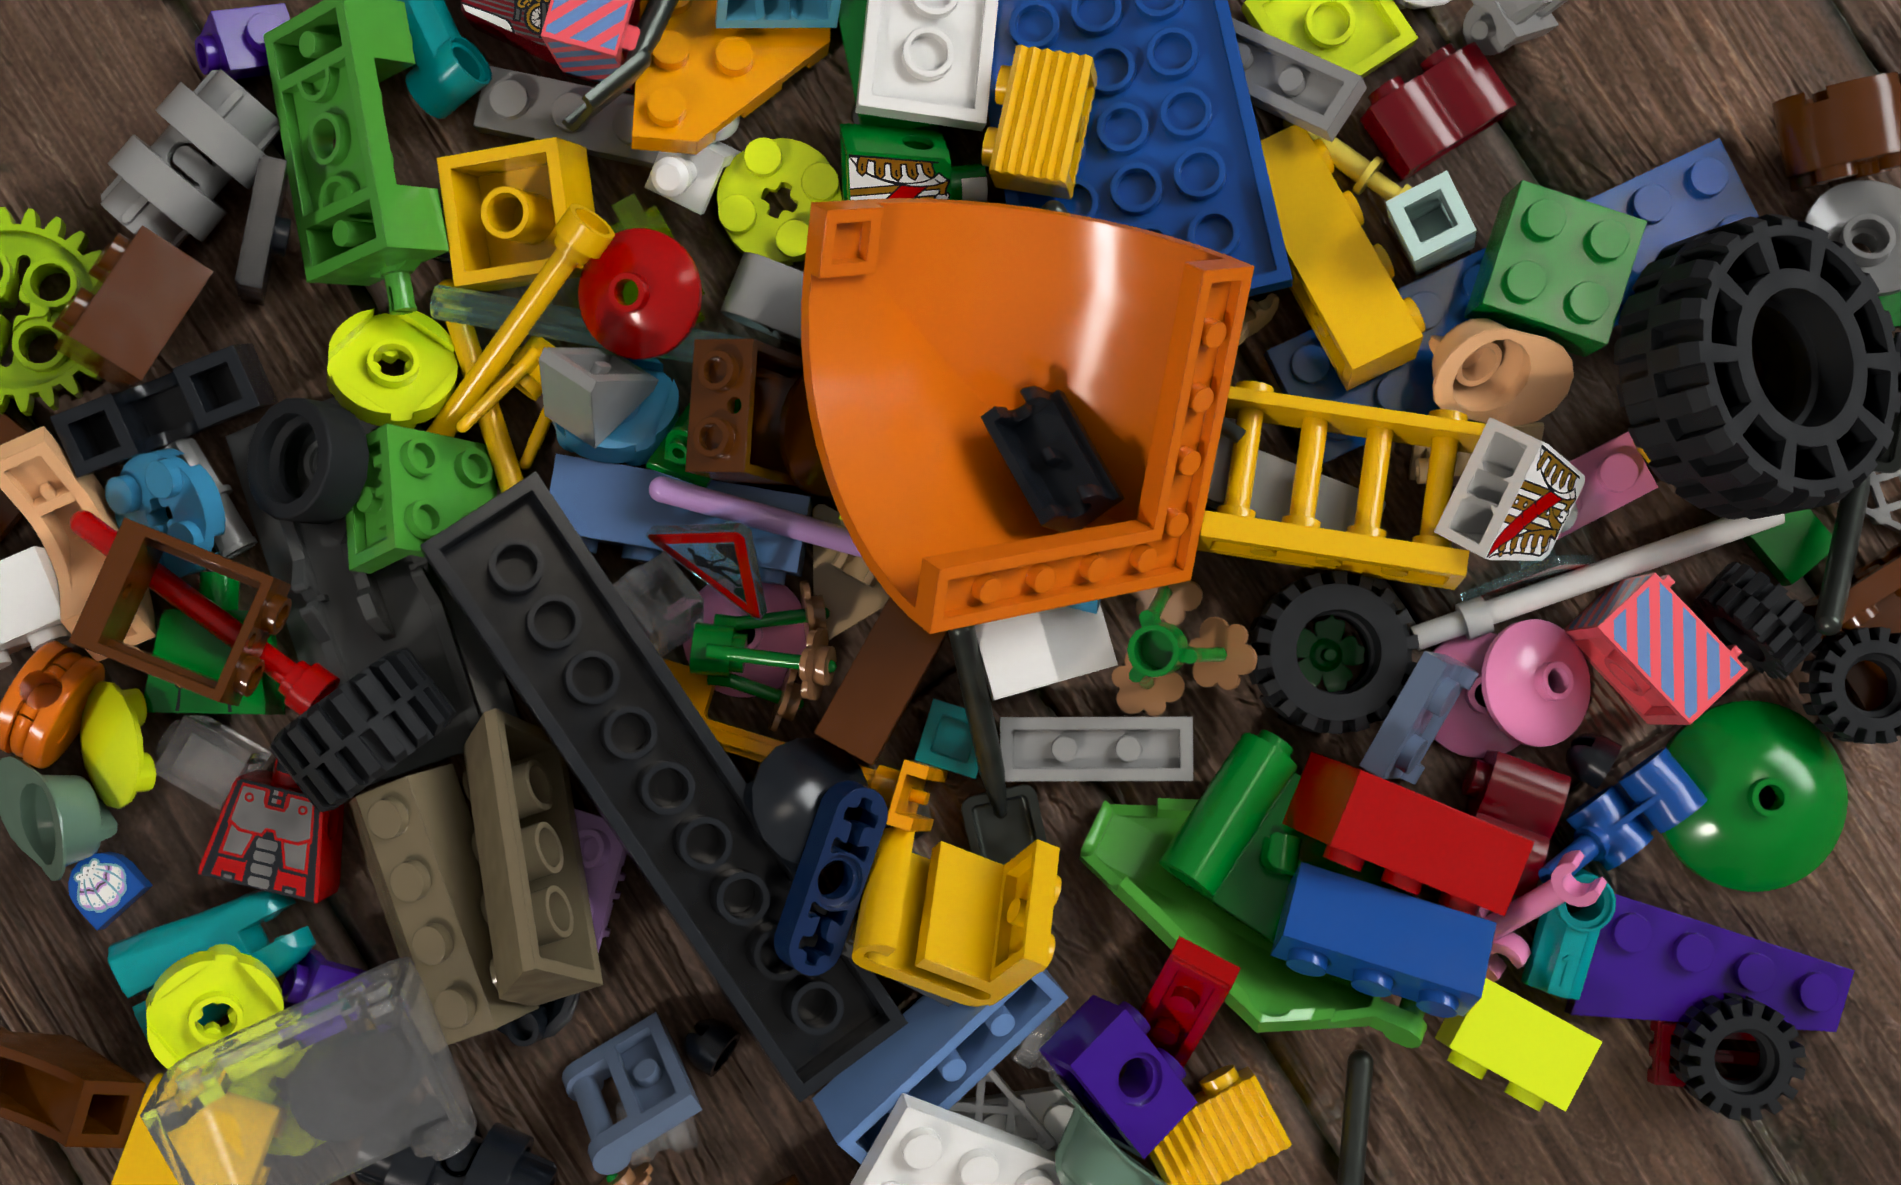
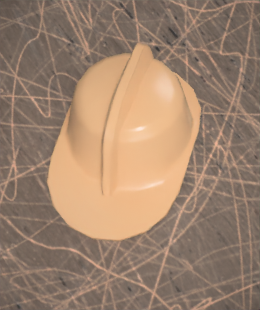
M1488 318L1469 319L1456 325L1444 336L1433 335L1429 340V348L1433 353V400L1440 409L1462 412L1470 420L1487 423L1489 417L1509 426L1525 425L1539 421L1558 407L1568 394L1574 378L1572 359L1561 344L1547 337L1509 329Z

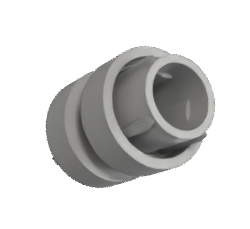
M221 69L212 70L194 91L180 82L155 110L170 124L159 138L149 146L133 134L108 162V165L118 176L101 194L102 202L100 204L133 234L143 225L175 247H178L189 234L203 242L228 214L214 200L228 182L234 178L248 190L254 185L259 158L263 159V155L268 156L263 151L280 133L279 121L274 114ZM188 143L194 144L198 149H200L204 154H206L212 160V165L204 156H202ZM171 160H173L174 164L178 166L182 171H184L188 176H190L194 181L190 180L185 174H183L179 169H177L173 164H171Z

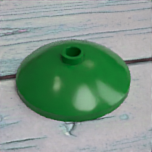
M1727 702L1707 709L1691 725H1683L1668 742L1666 748L1708 799L1702 807L1684 821L1662 833L1669 848L1676 857L1698 876L1711 883L1733 890L1747 892L1775 890L1796 883L1809 875L1825 861L1835 847L1843 830L1847 814L1848 789L1846 777L1838 754L1830 741L1804 716L1784 706L1770 702ZM1768 785L1774 791L1775 800L1770 808L1764 809L1759 802V793L1762 788Z

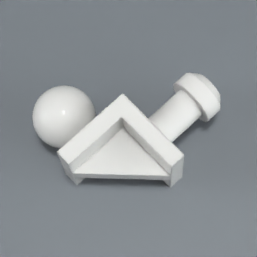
M740 116L717 132L715 141L696 155L659 151L645 188L700 215L704 214L723 168L730 166L733 158L740 153V151L720 142L728 139L736 132L740 123Z

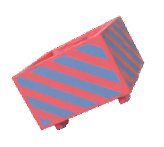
M551 0L541 37L563 74L599 84L623 65L628 51L636 48L641 33L637 27L640 19L641 0ZM635 83L626 92L635 94Z
M1656 572L1612 583L1564 630L1582 651L1585 659L1647 724L1691 725L1737 682L1748 669L1737 659L1742 654V651L1736 645L1726 647L1670 588L1675 583L1674 579L1669 574L1659 577Z

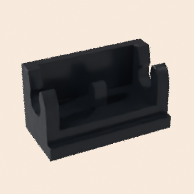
M1036 386L1023 388L1020 391L1026 401L1023 406L1015 410L994 406L982 415L981 419L1041 526L1063 533L1080 530L1125 498L1064 392L1056 390L1054 393H1051Z

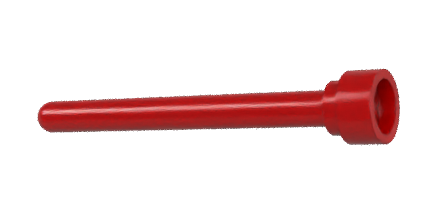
M81 510L74 513L69 523L71 530L107 557L117 531L89 511ZM158 563L148 588L232 649L243 624L161 563ZM268 642L261 654L260 659L265 661L264 673L280 684L278 691L286 697L284 704L299 715L303 714L339 686L340 678L321 664L309 665L304 660L295 663Z

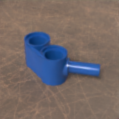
M1664 747L1633 767L1614 786L1610 785L1598 792L1566 817V821L1575 831L1574 841L1539 870V878L1542 883L1550 880L1551 874L1563 855L1573 850H1580L1585 855L1578 868L1571 873L1573 876L1592 860L1599 861L1606 871L1612 870L1652 841L1654 838L1651 834L1652 831L1656 829L1662 834L1696 812L1708 799L1669 750Z

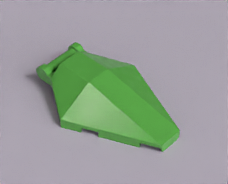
M1158 798L1156 806L1110 804L1106 800L1103 802L1084 841L1079 860L1171 950L1179 936L1240 967L1238 976L1224 1002L1256 1033L1369 1026L1383 1032L1390 1041L1407 1048H1418L1421 1046L1427 1030V1024L1423 1020L1425 1012L1416 1006L1417 1002L1402 997L1398 1007L1381 1000V997L1366 995L1355 990L1351 986L1352 981L1327 973L1324 976L1314 977L1293 971L1286 965L1285 960L1270 956L1273 947L1272 942L1183 884L1159 864V859L1199 799ZM1381 881L1379 884L1380 887L1406 894L1403 889Z

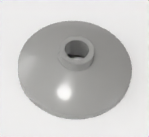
M1857 180L1837 185L1823 193L1811 206L1804 222L1828 232V239L1844 244L1857 257L1855 260L1856 264L1863 272L1870 273L1879 288L1878 297L1900 292L1901 189L1884 182ZM1853 244H1864L1870 249L1871 253L1860 251Z

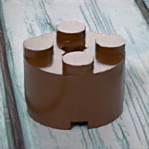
M1890 72L1825 86L1826 90L1812 94V99L1806 100L1805 93L1803 92L1772 103L1785 179L1789 180L1791 192L1831 183L1830 181L1850 176L1853 180L1892 171L1893 168L1901 167V74Z

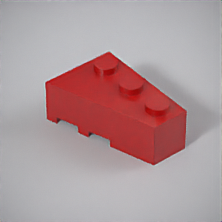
M1314 752L1310 753L1282 822L1284 825L1327 844L1323 857L1358 872H1361L1365 860L1385 868L1381 877L1382 881L1418 896L1423 884L1442 891L1438 901L1439 904L1473 916H1477L1480 907L1505 917L1535 843L1532 840L1371 773Z

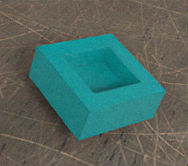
M933 699L914 760L976 779L979 769L965 708Z

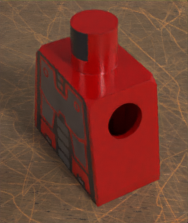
M277 758L273 772L257 769L240 775L236 778L230 789L201 860L198 874L317 904L339 890L344 803L334 810L318 812Z

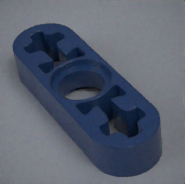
M841 781L829 788L824 794L775 932L774 947L778 957L784 963L804 975L816 976L823 974L838 961L886 826L888 810L884 798L877 791L855 781ZM847 807L862 808V814L858 821L844 819ZM836 838L844 843H851L850 852L832 845L834 839ZM840 860L844 868V876L840 886L832 893L822 895L818 888V877L821 870L828 863ZM812 903L828 910L827 917L817 911L815 913L809 911ZM818 935L815 947L806 946L804 949L799 948V943L803 936Z

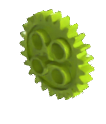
M0 207V263L3 266V275L0 280L1 415L5 413L11 399H15L20 412L26 416L32 415L35 398L41 397L54 411L58 410L59 397L57 391L65 388L72 395L81 399L84 395L77 379L84 374L99 382L103 380L97 374L59 351L52 360L45 363H33L29 359L28 348L36 337L43 334H53L59 340L63 333L53 328L52 325L71 297L76 295L81 287L89 292L92 291L98 280L89 275L88 272L102 252L97 250L83 255L90 240L81 230L64 240L66 224L57 216L48 223L45 229H41L40 216L31 208H28L24 214L21 224H16L8 209ZM27 257L30 258V266L24 274L23 282L18 292L19 261ZM54 273L69 275L70 288L63 298L55 301L41 299L39 287L47 276ZM19 297L20 301L30 311L28 316H16L12 326V323L2 315L4 308H15ZM13 331V361L10 366L4 367L1 364V359L5 355Z

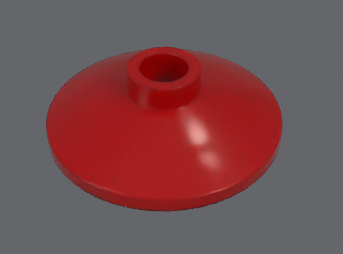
M626 229L615 233V237L600 258H591L584 265L578 287L579 307L584 323L591 335L610 352L631 359L656 358L678 347L693 330L702 304L700 274L691 255L674 238L652 229ZM629 281L635 282L638 287V297L631 305H628L623 297L624 287Z

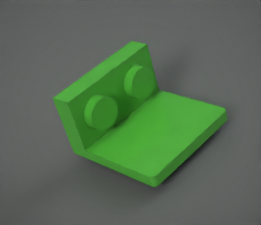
M387 423L366 434L369 450L367 479L359 500L346 514L349 570L372 574L409 555L424 557L420 548L421 544L497 496L496 476L486 445Z

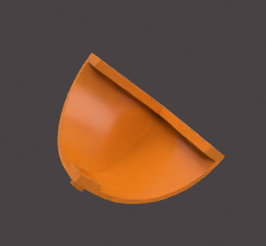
M923 198L811 202L801 299V347L808 410L815 443L826 481L853 543L869 570L886 593L908 617L929 634L1191 581L1255 266L1215 250L1153 231L1107 220L1033 207L966 200ZM1036 386L1051 393H1054L1056 390L1064 392L1125 498L1080 530L1063 533L1041 526L981 419V416L994 406L1006 407L1008 410H1015L1026 403L1020 392L1023 388Z

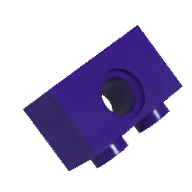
M1092 995L1039 1051L1109 1139L1118 1146L1145 1159L1196 1105L1197 1101L1182 1082L1186 1077L1183 1067L1167 1051L1159 1047L1156 1048L1146 1034L1151 1030V1027L1143 1015L1125 1001L1117 1005ZM1127 1062L1126 1071L1119 1080L1120 1071Z

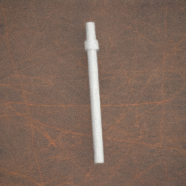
M1780 514L1752 520L1748 518L1735 520L1721 518L1484 601L1482 596L1455 604L1456 611L1409 627L1411 636L1418 634L1420 648L1417 649L1418 651L1463 635L1468 640L1494 632V624L1785 523V515Z

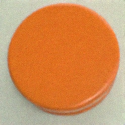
M50 641L40 647L21 668L0 703V750L9 754L14 753L16 756L22 757L24 762L39 769L47 768L56 762L80 732L82 713L88 696L93 687L105 679V667L103 664L88 656L83 657L79 653L73 652L72 648L59 641Z

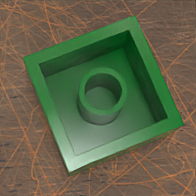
M1521 180L1502 198L1464 318H1488L1509 329L1547 337L1561 344L1566 352L1587 357L1608 345L1647 221Z

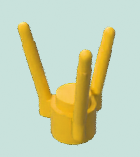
M535 333L532 334L523 347H519L494 380L493 387L457 422V430L461 433L467 432L514 386L526 396L536 401L542 394L539 357L544 347L555 346ZM544 406L519 461V466L523 470H528L531 467L552 423V420L544 414Z

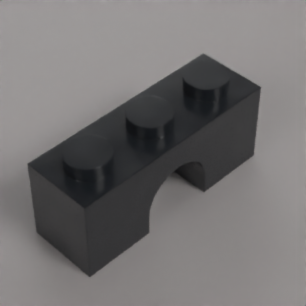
M253 344L228 346L172 369V373L120 392L109 393L51 416L50 419L77 478L102 472L125 463L139 454L155 451L176 440L188 438L278 402Z

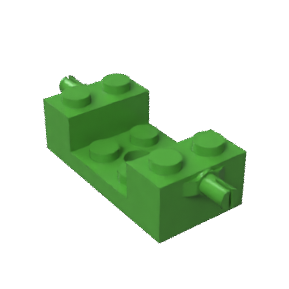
M323 0L263 35L285 160H287V173L307 283L370 286L385 279L390 315L410 314L418 310L415 304L410 275L421 263L449 252L438 189L398 185L395 178L394 159L390 150L382 105V92L379 83L416 64L405 2L397 0ZM334 139H336L335 148H333Z

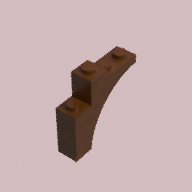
M0 1025L1 1118L39 1132L59 1142L64 1147L125 1148L146 1085L145 1082L70 1035L12 1032Z

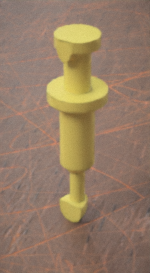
M1283 120L1282 123L1284 129L1294 125L1286 120ZM1308 131L1312 140L1320 138L1325 143L1331 154L1334 167L1356 182L1352 191L1357 195H1360L1368 187L1388 201L1413 188L1409 184L1402 188L1379 172L1385 161L1381 157L1376 156L1372 161H1369L1337 137H1335L1333 142H1330Z

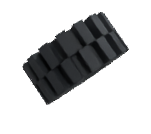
M1738 562L1728 564L1693 602V607L1697 609L1695 613L1698 618L1707 623L1706 626L1721 638L1720 641L1726 647L1736 645L1742 651V654L1738 657L1741 661L1745 663L1748 660L1756 671L1760 673L1765 671L1773 679L1778 677L1781 680L1785 679L1822 641L1820 638L1822 634L1816 630L1813 616L1803 613L1802 610L1805 607L1797 599L1791 600L1786 595L1788 591L1780 584L1775 586L1770 583L1769 576L1761 571L1756 574L1751 566L1744 563L1742 565Z
M1884 627L1854 628L1848 631H1839L1835 635L1826 636L1828 642L1819 643L1811 651L1816 658L1803 662L1800 671L1808 673L1810 676L1809 682H1799V694L1810 695L1811 702L1803 704V708L1807 715H1817L1820 718L1814 723L1815 726L1822 732H1833L1832 738L1843 742L1888 744L1898 741L1896 736H1901V633H1890L1891 628ZM1864 660L1877 664L1886 674L1888 682V692L1885 700L1880 706L1870 711L1861 710L1853 705L1845 691V679L1849 670L1855 664Z
M1724 993V1000H1720L1713 995L1703 998L1702 1001L1705 1008L1702 1010L1691 1006L1684 1013L1691 1019L1688 1026L1684 1027L1677 1023L1673 1032L1681 1038L1680 1045L1670 1044V1056L1679 1061V1065L1673 1066L1676 1077L1686 1084L1683 1088L1717 1114L1720 1112L1732 1120L1740 1121L1741 1115L1750 1121L1762 1120V1109H1766L1773 1115L1784 1109L1777 1099L1784 1095L1793 1100L1798 1090L1791 1087L1789 1083L1792 1077L1804 1080L1806 1071L1805 1068L1796 1063V1058H1804L1806 1054L1804 1046L1793 1039L1799 1036L1794 1025L1783 1020L1785 1016L1769 1006L1748 996L1743 998L1735 993ZM1743 1032L1751 1034L1757 1041L1760 1050V1059L1755 1070L1749 1076L1740 1080L1723 1078L1715 1065V1052L1719 1043L1733 1033Z

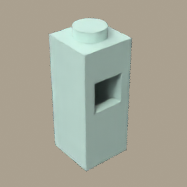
M1447 170L1385 202L1389 222L1416 276L1474 248L1477 230Z

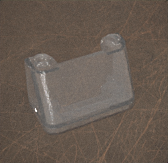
M406 956L377 966L187 1055L166 1071L140 1114L179 1185H329L408 1147H411L415 1156L420 1158L432 1156L435 1161L450 1158L470 1143L471 1138L475 1136L477 1126L474 1112L423 980L411 957Z

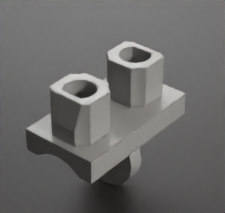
M1471 0L1474 5L1467 12L1463 22L1464 37L1467 44L1475 41L1484 55L1499 54L1508 50L1512 45L1542 37L1557 27L1559 24L1552 15V12L1568 0Z

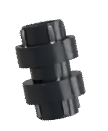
M429 1095L420 1107L403 1101L377 1127L368 1132L359 1152L354 1173L358 1182L365 1185H555L558 1169L554 1162L531 1153L534 1137L496 1122L489 1130L485 1139L465 1131L469 1114L467 1109Z

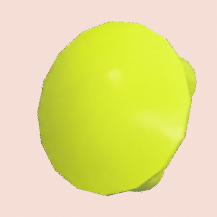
M100 681L89 694L82 713L80 727L81 753L86 772L96 794L107 806L122 809L132 802L138 792L152 790L156 781L155 764L151 755L143 751V737L140 728L146 721L147 706L145 698L139 689L122 690L115 683Z

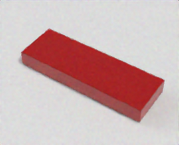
M1179 936L1139 1010L1151 1027V1030L1146 1035L1156 1048L1159 1047L1167 1051L1184 1068L1231 990L1241 968Z

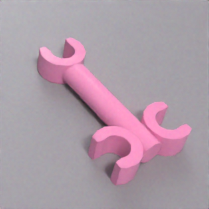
M1573 850L1564 854L1551 874L1550 880L1510 902L1505 917L1495 912L1487 915L1489 910L1480 907L1477 917L1497 923L1486 973L1487 979L1493 982L1499 980L1507 967L1498 954L1506 956L1517 969L1523 967L1531 954L1529 945L1521 936L1514 933V930L1565 902L1577 907H1586L1597 901L1607 884L1603 876L1591 883H1581L1571 874L1578 868L1585 857L1580 850Z

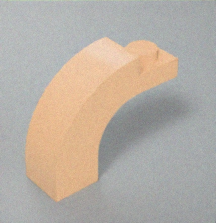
M42 426L0 445V488L31 524L50 558L59 586L61 623L72 634L106 556L71 530L70 518L77 511L86 510L93 513L117 532L119 529L115 512L109 507L105 497V490L96 476L90 474L77 478L66 452L45 426ZM149 588L145 592L124 639V643L131 646H136L156 637L155 617ZM85 649L98 662L107 659L105 656Z

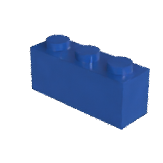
M1301 862L1288 884L1270 956L1285 960L1286 965L1290 969L1303 975L1320 977L1327 973L1352 981L1351 986L1366 995L1388 997L1393 994L1417 1002L1416 1006L1421 1011L1433 1016L1452 1018L1460 1015L1464 1017L1482 997L1497 923Z

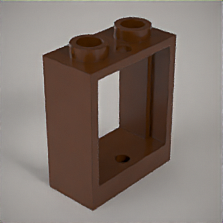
M754 338L694 339L685 472L756 488L784 492H804L788 475L779 447V420L782 406L792 385L803 375L802 357ZM740 399L741 409L734 414L735 400Z
M124 517L68 642L217 702L239 706L243 696L249 697L252 695L262 678L265 661L260 659L270 634L277 635L287 621L292 606V600L287 595L292 585ZM163 552L258 589L218 680L124 643V639Z
M889 597L814 734L870 765L876 764L948 636V631L929 634L908 617L893 599Z

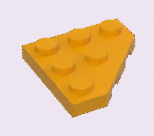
M641 0L640 18L649 0ZM678 0L659 43L651 53L649 67L635 81L632 149L698 154L715 141L717 132L740 115L745 118L781 91L782 83L804 66L810 69L827 56L830 44V28H716L717 0Z

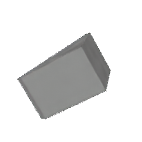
M544 347L539 357L545 416L593 448H596L654 391L659 379L626 358L614 354L606 348Z

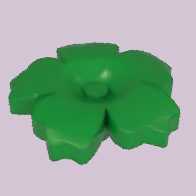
M1329 616L1324 621L1314 623V633L1303 628L1297 642L1296 654L1297 658H1304L1298 661V665L1305 678L1314 687L1319 685L1322 678L1328 692H1336L1346 689L1347 682L1353 677L1351 670L1344 665L1354 666L1364 663L1365 647L1358 644L1354 636H1346L1342 639L1345 621Z

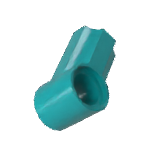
M397 0L405 2L416 63L412 66L413 69L406 74L408 90L416 103L429 115L438 119H445L492 80L489 64L478 48L460 35L444 0Z
M1581 869L1573 876L1581 883H1591L1595 879L1600 878L1584 869ZM1608 883L1597 901L1590 906L1583 907L1580 911L1569 913L1565 902L1540 916L1530 948L1531 954L1526 961L1521 982L1562 998L1580 999L1600 929L1610 922L1615 913L1616 898L1613 889Z

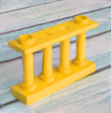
M1239 381L1235 384V387L1230 386L1224 416L1237 419L1236 424L1245 429L1246 432L1237 443L1233 442L1224 505L1218 506L1216 512L1205 510L1197 551L1327 571H1348V574L1353 575L1362 574L1367 577L1455 590L1467 575L1469 550L1452 548V541L1435 533L1434 530L1452 495L1457 452L1472 454L1485 428V423L1468 421L1466 414L1455 410L1437 409L1430 411L1429 415L1275 393L1271 385L1258 381ZM1262 423L1301 428L1289 515L1283 516L1281 522L1255 518L1256 512L1250 509ZM1327 432L1366 438L1354 525L1347 527L1346 532L1320 528L1321 522L1315 519ZM1392 442L1431 447L1420 534L1413 536L1412 542L1386 538V531L1380 528Z

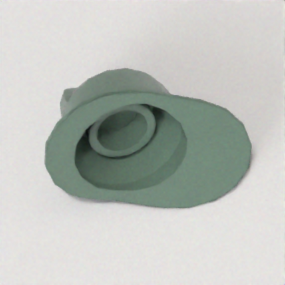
M15 755L1 758V820L13 841L43 869L51 881L61 880L66 866L91 857L98 851L101 841L117 833V821L106 805L97 798L91 784L84 777L77 775H41L32 766Z
M1055 1079L1052 1081L1075 1107L1055 1151V1171L1061 1185H1168L1148 1168L1116 1146Z

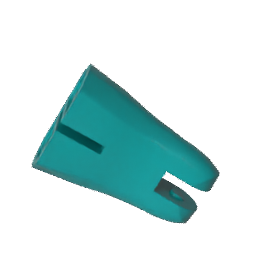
M258 889L203 912L153 927L112 943L108 948V964L122 992L127 998H131L144 993L148 995L160 975L178 960L199 951H207L214 945L228 944L236 947L241 953L251 955L264 963L277 978L290 970L295 963H299L315 946L316 941L309 926H305L290 934L281 935L275 938L274 942L270 943L260 923H266L276 918L281 912L295 905L296 901L292 897ZM145 1000L132 1008L147 1039ZM215 1003L208 1004L203 1007V1016L198 1022L203 1026L212 1021L217 1022L227 1014L230 1006L225 1003L218 1005Z

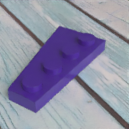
M1615 894V913L1610 922L1600 929L1580 999H1568L1564 1012L1570 1015L1690 1023L1691 1019L1684 1013L1691 1006L1702 1010L1705 1008L1702 1001L1703 998L1713 995L1720 1000H1724V993H1735L1743 998L1746 996L1753 998L1785 1016L1783 1020L1794 1025L1796 1030L1837 1032L1855 970Z

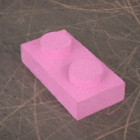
M1629 431L1569 461L1585 475V484L1575 502L1578 509L1577 519L1570 529L1559 534L1557 540L1658 488L1643 457L1637 452Z

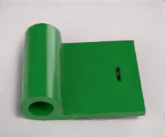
M1261 729L1257 736L1247 732L1241 735L1158 862L1167 872L1183 884L1274 943L1288 884L1293 876L1271 873L1263 867L1261 854L1266 835L1279 832L1300 837L1302 844L1299 860L1308 861L1319 868L1377 886L1382 881L1381 877L1385 868L1366 860L1361 872L1323 857L1327 844L1282 824L1301 776L1295 773L1297 765L1290 758L1294 751L1293 748L1274 733Z

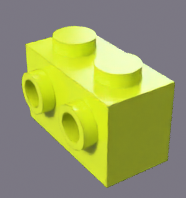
M1485 978L1481 999L1464 1017L1457 1015L1452 1018H1445L1435 1036V1039L1452 1049L1447 1058L1448 1062L1481 1080L1484 1078L1487 1070H1491L1509 1080L1504 1090L1505 1093L1539 1112L1545 1101L1566 1112L1602 1044L1601 1040Z

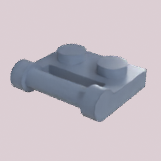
M1424 651L1359 766L1383 779L1401 778L1411 784H1416L1425 769L1421 764L1422 759L1463 688L1471 689L1479 672L1448 655Z
M657 1012L573 1061L562 1073V1081L568 1097L578 1103L591 1139L588 1145V1154L594 1170L599 1174L611 1175L622 1171L631 1161L634 1151L702 1111V1107L668 1028ZM611 1076L627 1114L626 1118L616 1124L612 1122L601 1093L604 1080Z

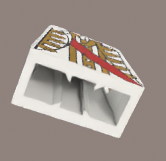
M1489 417L1434 532L1488 560L1543 561L1549 556L1559 534L1570 529L1577 519L1578 509L1575 502L1585 484V475L1549 444Z

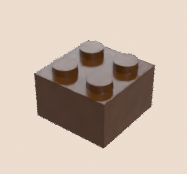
M143 225L129 238L118 233L112 242L106 245L88 272L89 275L98 280L92 291L89 292L81 287L77 294L71 297L53 323L52 327L63 333L53 348L119 389L125 390L142 381L214 271Z

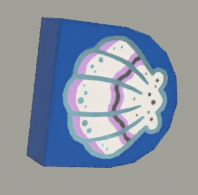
M114 852L94 854L79 861L71 871L68 881L71 900L96 931L107 928L153 886L132 861L124 855Z

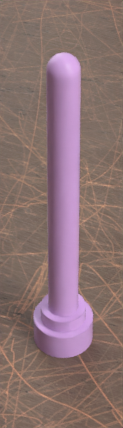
M665 476L654 478L649 485V494L657 502L862 558L846 526Z

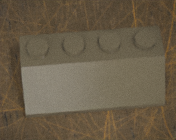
M496 708L486 711L482 714L463 745L466 767L463 773V787L471 802L475 829L472 834L471 843L474 855L480 863L484 891L481 896L480 905L483 918L489 926L493 953L490 961V975L498 990L500 1000L534 1007L602 986V974L568 767L542 728Z
M453 764L408 775L355 796L346 807L416 1006L421 1010L430 1025L433 1046L444 1047L480 1035L539 1009V1006L533 1007L500 1000L498 990L492 981L490 961L493 953L489 926L483 918L480 905L481 896L484 893L480 863L474 855L471 843L472 834L475 831L474 823Z

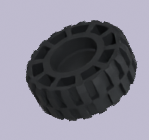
M1766 214L1757 218L1752 216L1669 245L1660 252L1654 262L1648 263L1632 287L1635 294L1629 296L1626 300L1618 324L1622 326L1620 338L1614 346V365H1619L1620 384L1616 386L1620 407L1625 406L1631 424L1628 427V431L1636 447L1644 450L1650 459L1648 466L1661 481L1676 487L1675 494L1700 509L1705 508V510L1714 515L1727 519L1748 518L1752 520L1826 506L1843 499L1853 488H1858L1878 466L1875 459H1879L1887 451L1894 432L1891 430L1893 420L1900 413L1901 393L1898 392V375L1901 374L1900 352L1895 350L1892 331H1895L1891 315L1889 310L1884 311L1877 295L1880 290L1870 273L1863 272L1856 264L1855 260L1857 257L1849 248L1842 243L1828 239V232L1812 224L1783 215ZM1752 344L1758 353L1763 368L1765 394L1755 372Z

